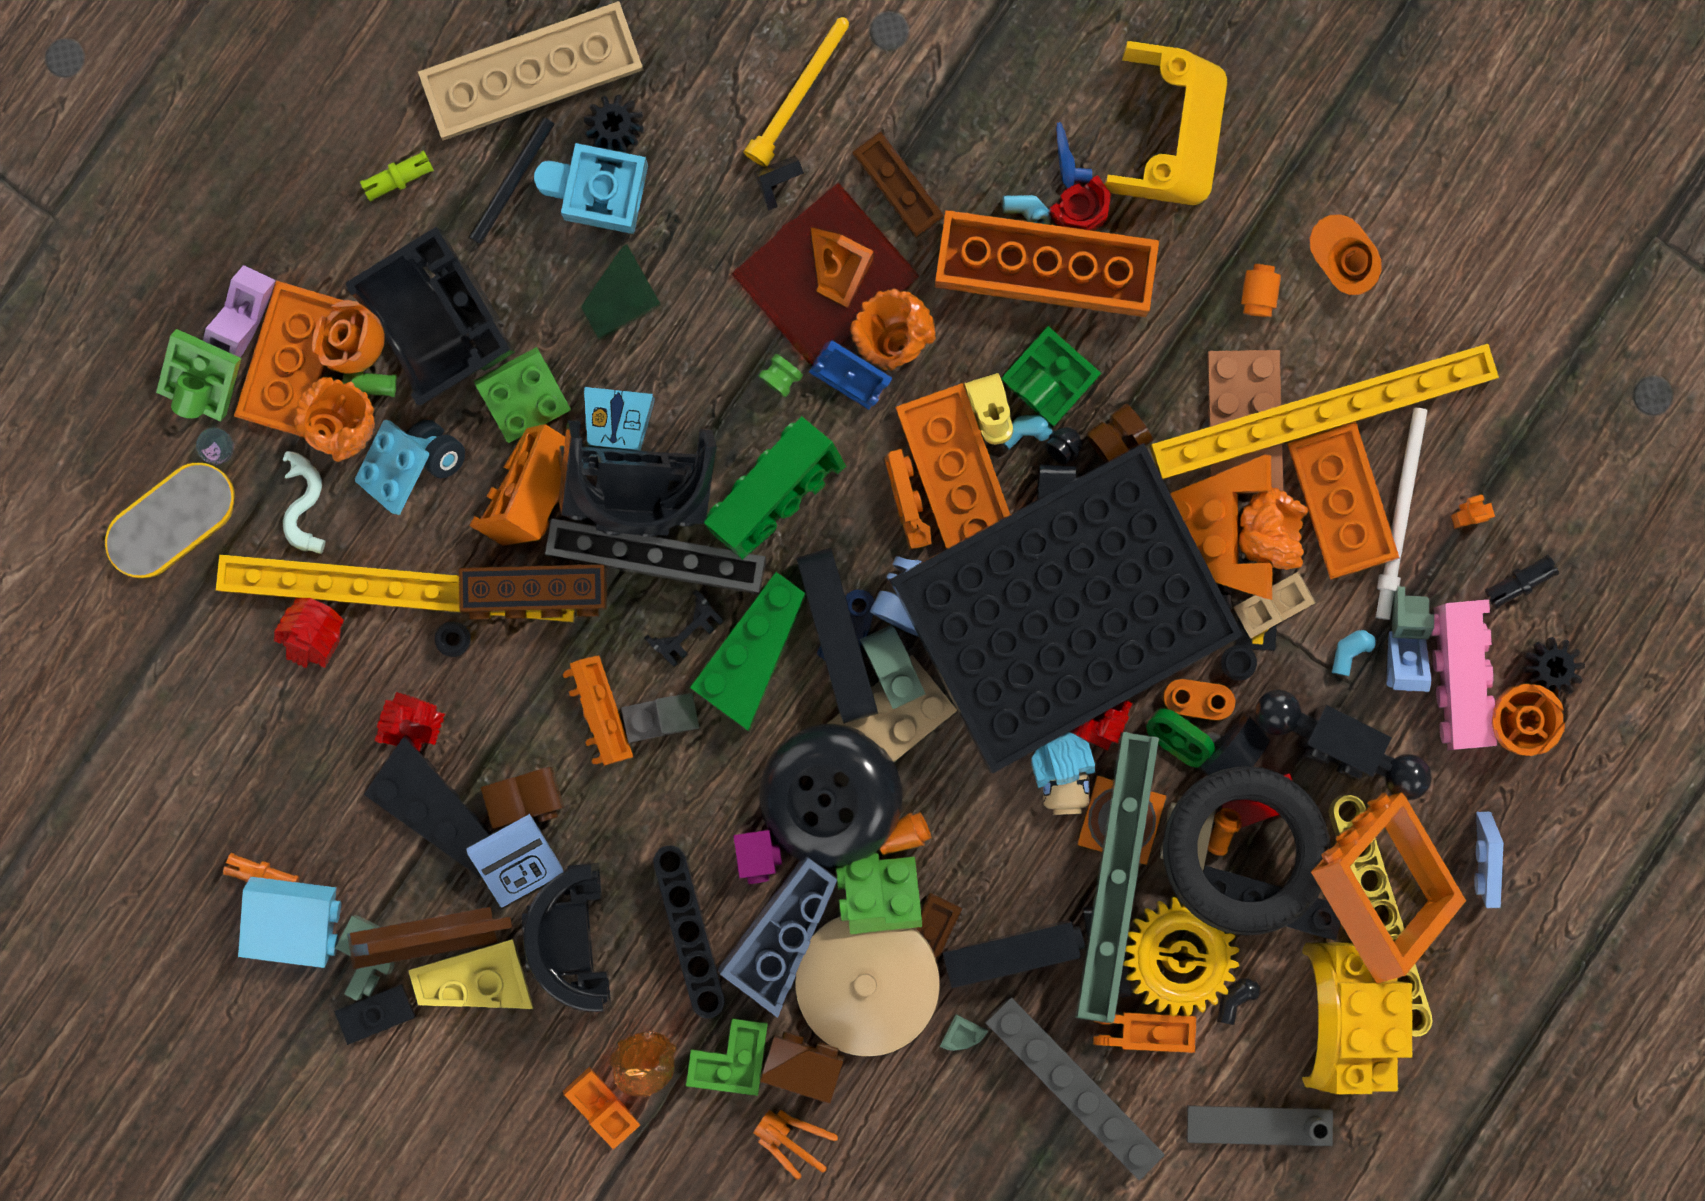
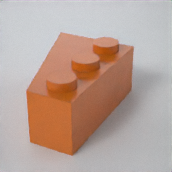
M546 424L526 428L504 465V468L509 470L498 490L491 487L486 496L491 499L490 504L481 519L474 516L469 526L502 546L540 540L549 527L548 518L553 506L558 502L561 470L558 460L559 447L565 446L566 437Z

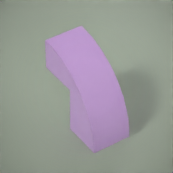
M243 265L231 279L225 306L206 327L203 341L241 358L262 319L275 280Z

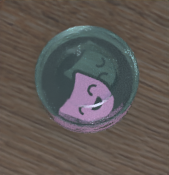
M209 428L199 435L196 442V450L204 461L210 464H222L232 456L234 443L231 436L224 430Z

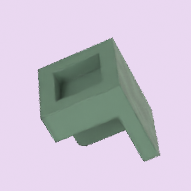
M1397 586L1392 604V638L1428 640L1434 629V614H1429V598L1425 596H1405V587Z

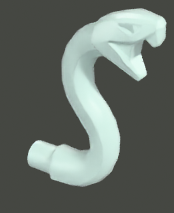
M286 451L283 461L289 460L291 462V469L285 475V478L302 475L307 480L308 487L305 494L295 500L284 514L283 531L285 537L292 546L305 552L309 550L322 554L325 540L313 537L312 534L303 532L297 527L299 515L313 506L320 496L322 489L320 474L306 457L296 452Z

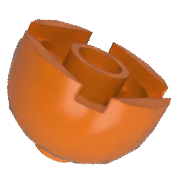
M344 300L331 306L334 311L327 318L322 315L317 322L312 338L313 352L319 356V362L331 370L345 374L365 371L376 362L384 347L385 333L380 319L357 301Z
M1520 684L1508 688L1495 700L1491 723L1495 738L1503 748L1516 755L1534 756L1548 752L1559 742L1565 729L1562 703L1552 691L1541 685Z

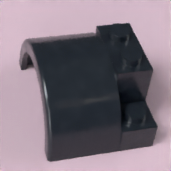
M434 227L346 282V287L351 296L380 319L385 338L410 381L413 390L411 396L417 405H424L480 369L486 371L515 353L501 329L504 327V324L469 266L459 260L443 231L438 227ZM425 267H428L429 270L435 274L433 278L431 277V275Z
M599 863L567 866V871L553 878L541 889L533 903L527 906L528 913H522L526 970L531 971L533 979L535 978L539 985L560 1003L580 1011L604 1012L611 1007L608 970L594 972L588 900L602 899ZM563 893L564 895H571L570 902L555 903ZM577 974L578 981H573L569 984L561 976Z

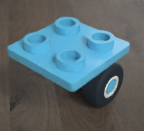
M384 420L355 477V482L392 514L400 515L423 467L434 477L447 478L456 473L462 466L465 459V448L453 436L442 435L444 429L432 420H422L416 423L407 434L392 421Z

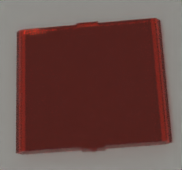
M840 183L833 186L796 219L783 225L776 232V236L732 273L734 278L811 367L826 342L833 340L840 345L852 335L850 326L854 320H857V314L862 312L863 302H868L879 291L884 292L897 289L902 292L920 277ZM811 227L843 235L874 251L873 262L848 308L816 291L818 280Z

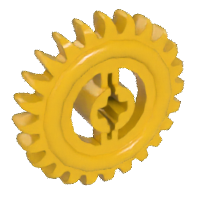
M1176 897L1170 899V909L1162 901H1157L1158 913L1156 914L1151 909L1145 908L1144 913L1148 921L1134 919L1133 923L1140 931L1138 933L1128 932V937L1134 941V945L1126 946L1125 952L1132 954V958L1125 960L1123 966L1133 967L1134 971L1127 975L1125 979L1128 981H1139L1133 989V993L1139 994L1147 991L1143 1000L1144 1004L1148 1005L1157 999V1012H1162L1169 1004L1171 1016H1176L1181 1006L1185 1016L1192 1014L1193 1005L1196 1006L1199 1012L1204 1013L1206 1010L1205 1000L1209 1001L1212 1005H1217L1218 999L1215 993L1219 992L1227 995L1228 989L1223 984L1224 981H1235V977L1228 971L1230 968L1239 967L1238 962L1230 959L1231 955L1239 952L1238 947L1229 946V942L1236 935L1231 933L1225 934L1223 931L1202 922L1184 905L1181 908ZM1176 930H1186L1194 933L1202 941L1206 954L1199 953L1196 946L1191 942L1183 940H1172L1166 943L1163 948L1158 946L1167 934ZM1159 952L1170 954L1181 952L1189 957L1204 959L1203 961L1187 959L1185 961H1178L1173 959V957L1159 955ZM1157 960H1161L1167 970L1175 973H1188L1194 970L1196 966H1204V969L1196 979L1188 983L1178 984L1169 981L1160 972Z

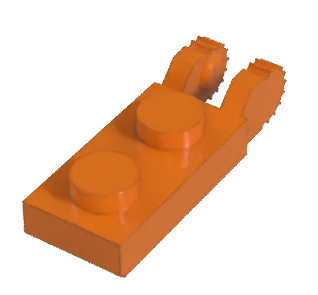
M1123 1012V1015L1115 1014L1114 1023L1123 1024L1122 1037H1111L1110 1035L1093 1036L1094 1045L1122 1046V1049L1195 1053L1196 1016ZM1094 1021V1022H1098L1099 1024H1107V1025H1110V1024H1111V1023H1105V1022Z

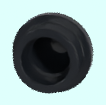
M1060 428L1049 435V441L1045 444L1046 451L1058 463L1066 464L1069 460L1073 461L1079 456V451L1082 447L1081 437L1072 428Z

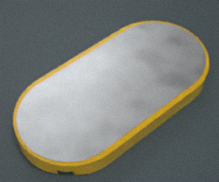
M190 463L175 470L117 515L111 522L105 537V548L110 562L123 574L136 578H151L166 571L224 526L230 519L235 499L234 487L230 479L221 470L206 463Z

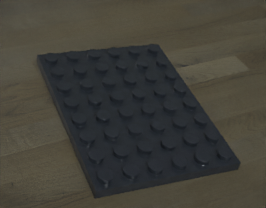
M1144 443L1137 445L889 579L990 773L997 772L1243 636Z

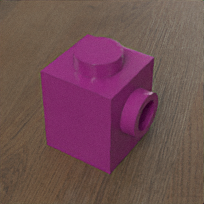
M770 830L733 835L739 878L747 877L748 884L770 881L769 874L776 873L775 866L782 865L780 846L778 843L772 844Z

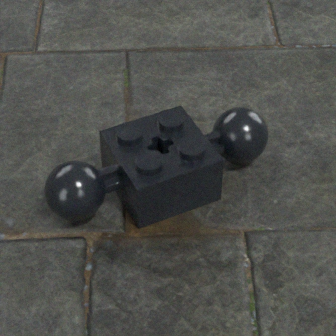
M1280 689L1266 692L1256 704L1255 718L1262 730L1276 736L1285 735L1291 731L1302 736L1298 746L1306 749L1305 757L1322 765L1324 763L1328 764L1330 761L1338 765L1336 772L1354 781L1356 779L1361 780L1365 777H1373L1376 773L1385 778L1386 786L1392 794L1402 792L1407 800L1420 798L1428 791L1431 785V770L1422 758L1412 754H1403L1393 758L1385 754L1392 737L1328 705L1317 707L1313 716L1310 717L1301 712L1300 703L1293 694Z

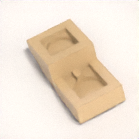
M1298 571L1272 586V600L1254 595L1233 608L1249 637L1252 638L1316 602Z

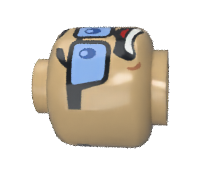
M1080 772L1078 780L1064 785H1057L1056 780H1050L1043 787L1044 806L1048 809H1053V815L1082 814L1081 808H1085L1090 803L1089 776L1086 775V772Z

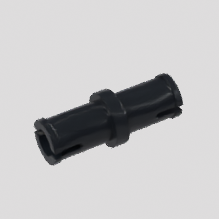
M1547 554L1542 559L1522 570L1517 568L1511 571L1512 576L1485 589L1487 597L1490 596L1491 599L1489 601L1493 607L1498 609L1521 594L1529 595L1532 593V588L1553 576L1559 575L1557 567L1553 566L1555 563Z

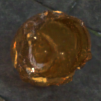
M652 1030L636 1033L634 1036L620 1040L618 1042V1049L610 1056V1064L613 1068V1077L617 1087L622 1092L631 1096H649L662 1090L674 1074L675 1060L673 1055L676 1051L675 1044L670 1043V1040L663 1034Z

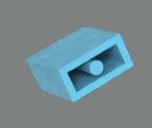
M250 877L243 889L238 957L325 968L330 956L336 955L337 949L335 948L339 939L338 934H333L334 922L338 923L341 912V901H336L337 887Z

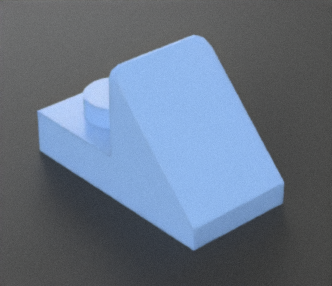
M1389 631L1386 680L1388 687H1393V690L1430 691L1431 673L1426 639L1392 638V631Z

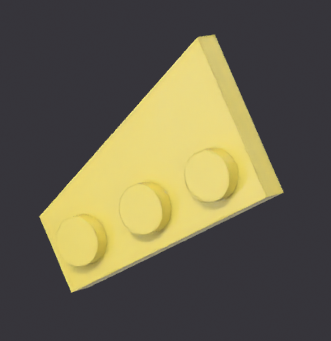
M514 939L408 970L418 1005L534 1009Z

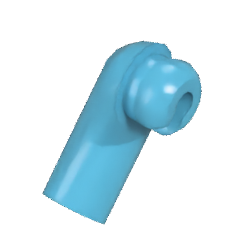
M1041 415L1019 416L1012 422V437L1003 445L1010 450L1023 436H1034L1039 441L1047 440L1052 433V427Z
M1358 630L1340 640L1336 648L1332 673L1349 676L1353 657L1362 652H1371L1376 645L1375 637L1365 630Z

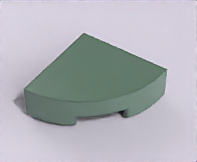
M955 1014L940 1047L952 1051L968 1049L979 1043L985 1037L988 1030Z

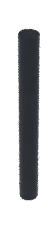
M542 117L470 234L469 238L481 245L554 127L555 124L552 121Z

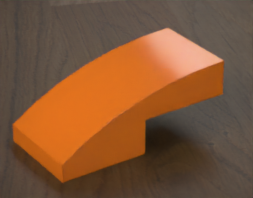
M590 1067L563 1090L565 1097L583 1114L591 1127L613 1150L640 1126V1123Z

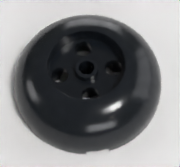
M840 724L811 726L787 738L769 758L760 782L759 800L761 813L773 839L794 858L803 861L806 857H809L823 868H840L872 856L887 842L892 832H894L902 809L903 796L900 777L893 760L886 750L867 737L866 733ZM837 772H843L848 776L849 782L846 786L843 787L838 782H835ZM806 775L813 779L814 785L811 790H804L805 787L800 782L802 776ZM826 793L830 796V805H828L827 801L822 800L821 794ZM846 807L853 811L854 817L851 822L841 820L839 812L842 808ZM813 811L817 814V825L811 826L807 823L805 819L806 812Z

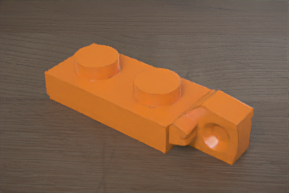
M902 449L891 451L885 456L884 460L909 550L932 544L930 526L919 519L918 512H922L923 507L919 492H913L909 478L914 477L909 456H903Z

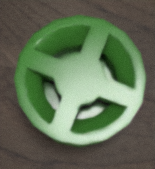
M775 354L771 359V366L767 370H762L758 377L771 389L786 398L790 393V386L793 382L800 381L803 374L783 357Z

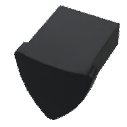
M796 156L754 171L768 211L778 207L771 186L804 174Z

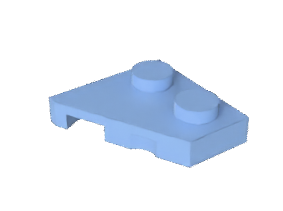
M1476 812V859L1479 873H1475L1474 876L1476 895L1482 896L1486 908H1501L1504 843L1491 812Z

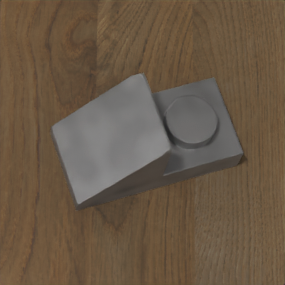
M692 693L658 698L654 701L621 707L628 743L699 729Z

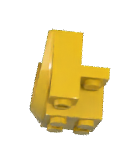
M1306 942L1302 953L1308 956L1312 962L1317 987L1318 1041L1313 1071L1309 1077H1302L1305 1087L1334 1094H1372V1092L1398 1091V1058H1412V983L1400 982L1395 978L1376 984L1353 943Z

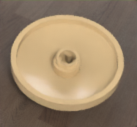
M840 916L825 924L812 936L810 945L796 972L797 1001L803 1017L810 1028L830 1046L839 1048L838 1050L852 1055H884L909 1044L924 1030L931 1020L940 995L939 966L929 943L916 928L850 934L849 921H841Z

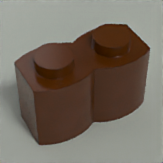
M546 767L481 787L492 829L500 827L503 829L529 814L532 818L536 817L537 823L558 818L557 810L564 808L553 767Z

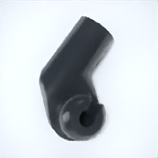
M1249 978L1239 979L1226 987L1228 994L1221 995L1217 1022L1235 1025L1238 1006L1250 999L1256 1000L1261 992L1260 985Z

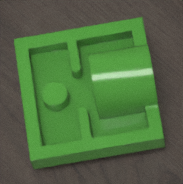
M176 329L170 335L156 393L171 399V409L181 417L193 419L205 414L221 422L227 415L241 358Z
M537 347L473 380L508 443L521 437L526 428L546 424L571 410Z

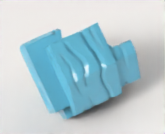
M1067 732L1038 748L1031 758L1038 788L1044 787L1050 780H1056L1057 785L1072 783L1079 779L1080 772H1086V775L1095 773V763L1089 743L1071 732Z

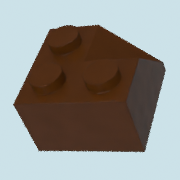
M783 1031L782 1037L775 1035L760 1082L830 1104L844 1056L838 1055L839 1048L822 1042H818L815 1048L803 1044L804 1037Z

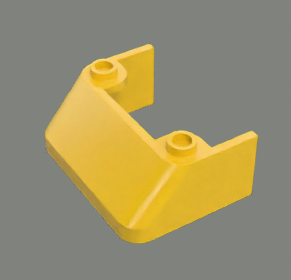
M1127 41L1122 61L1160 66L1161 76L1166 82L1186 87L1176 156L1168 154L1153 156L1145 166L1143 180L1107 175L1104 185L1113 194L1187 205L1201 204L1208 198L1212 190L1227 87L1226 73L1220 66L1184 49Z

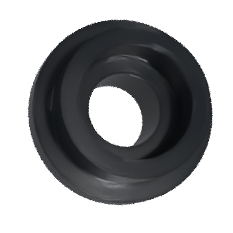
M456 621L442 624L435 633L437 649L448 657H458L464 654L471 643V635L467 627ZM450 633H457L459 635V643L455 646H450L447 643V637Z

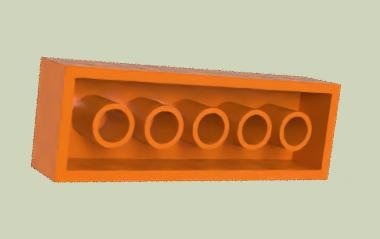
M945 210L935 288L1146 317L1150 311L1159 240Z

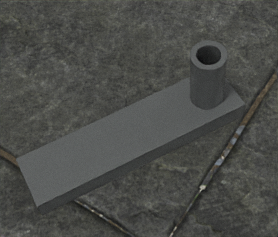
M1187 1105L1186 1142L1333 1146V1109Z

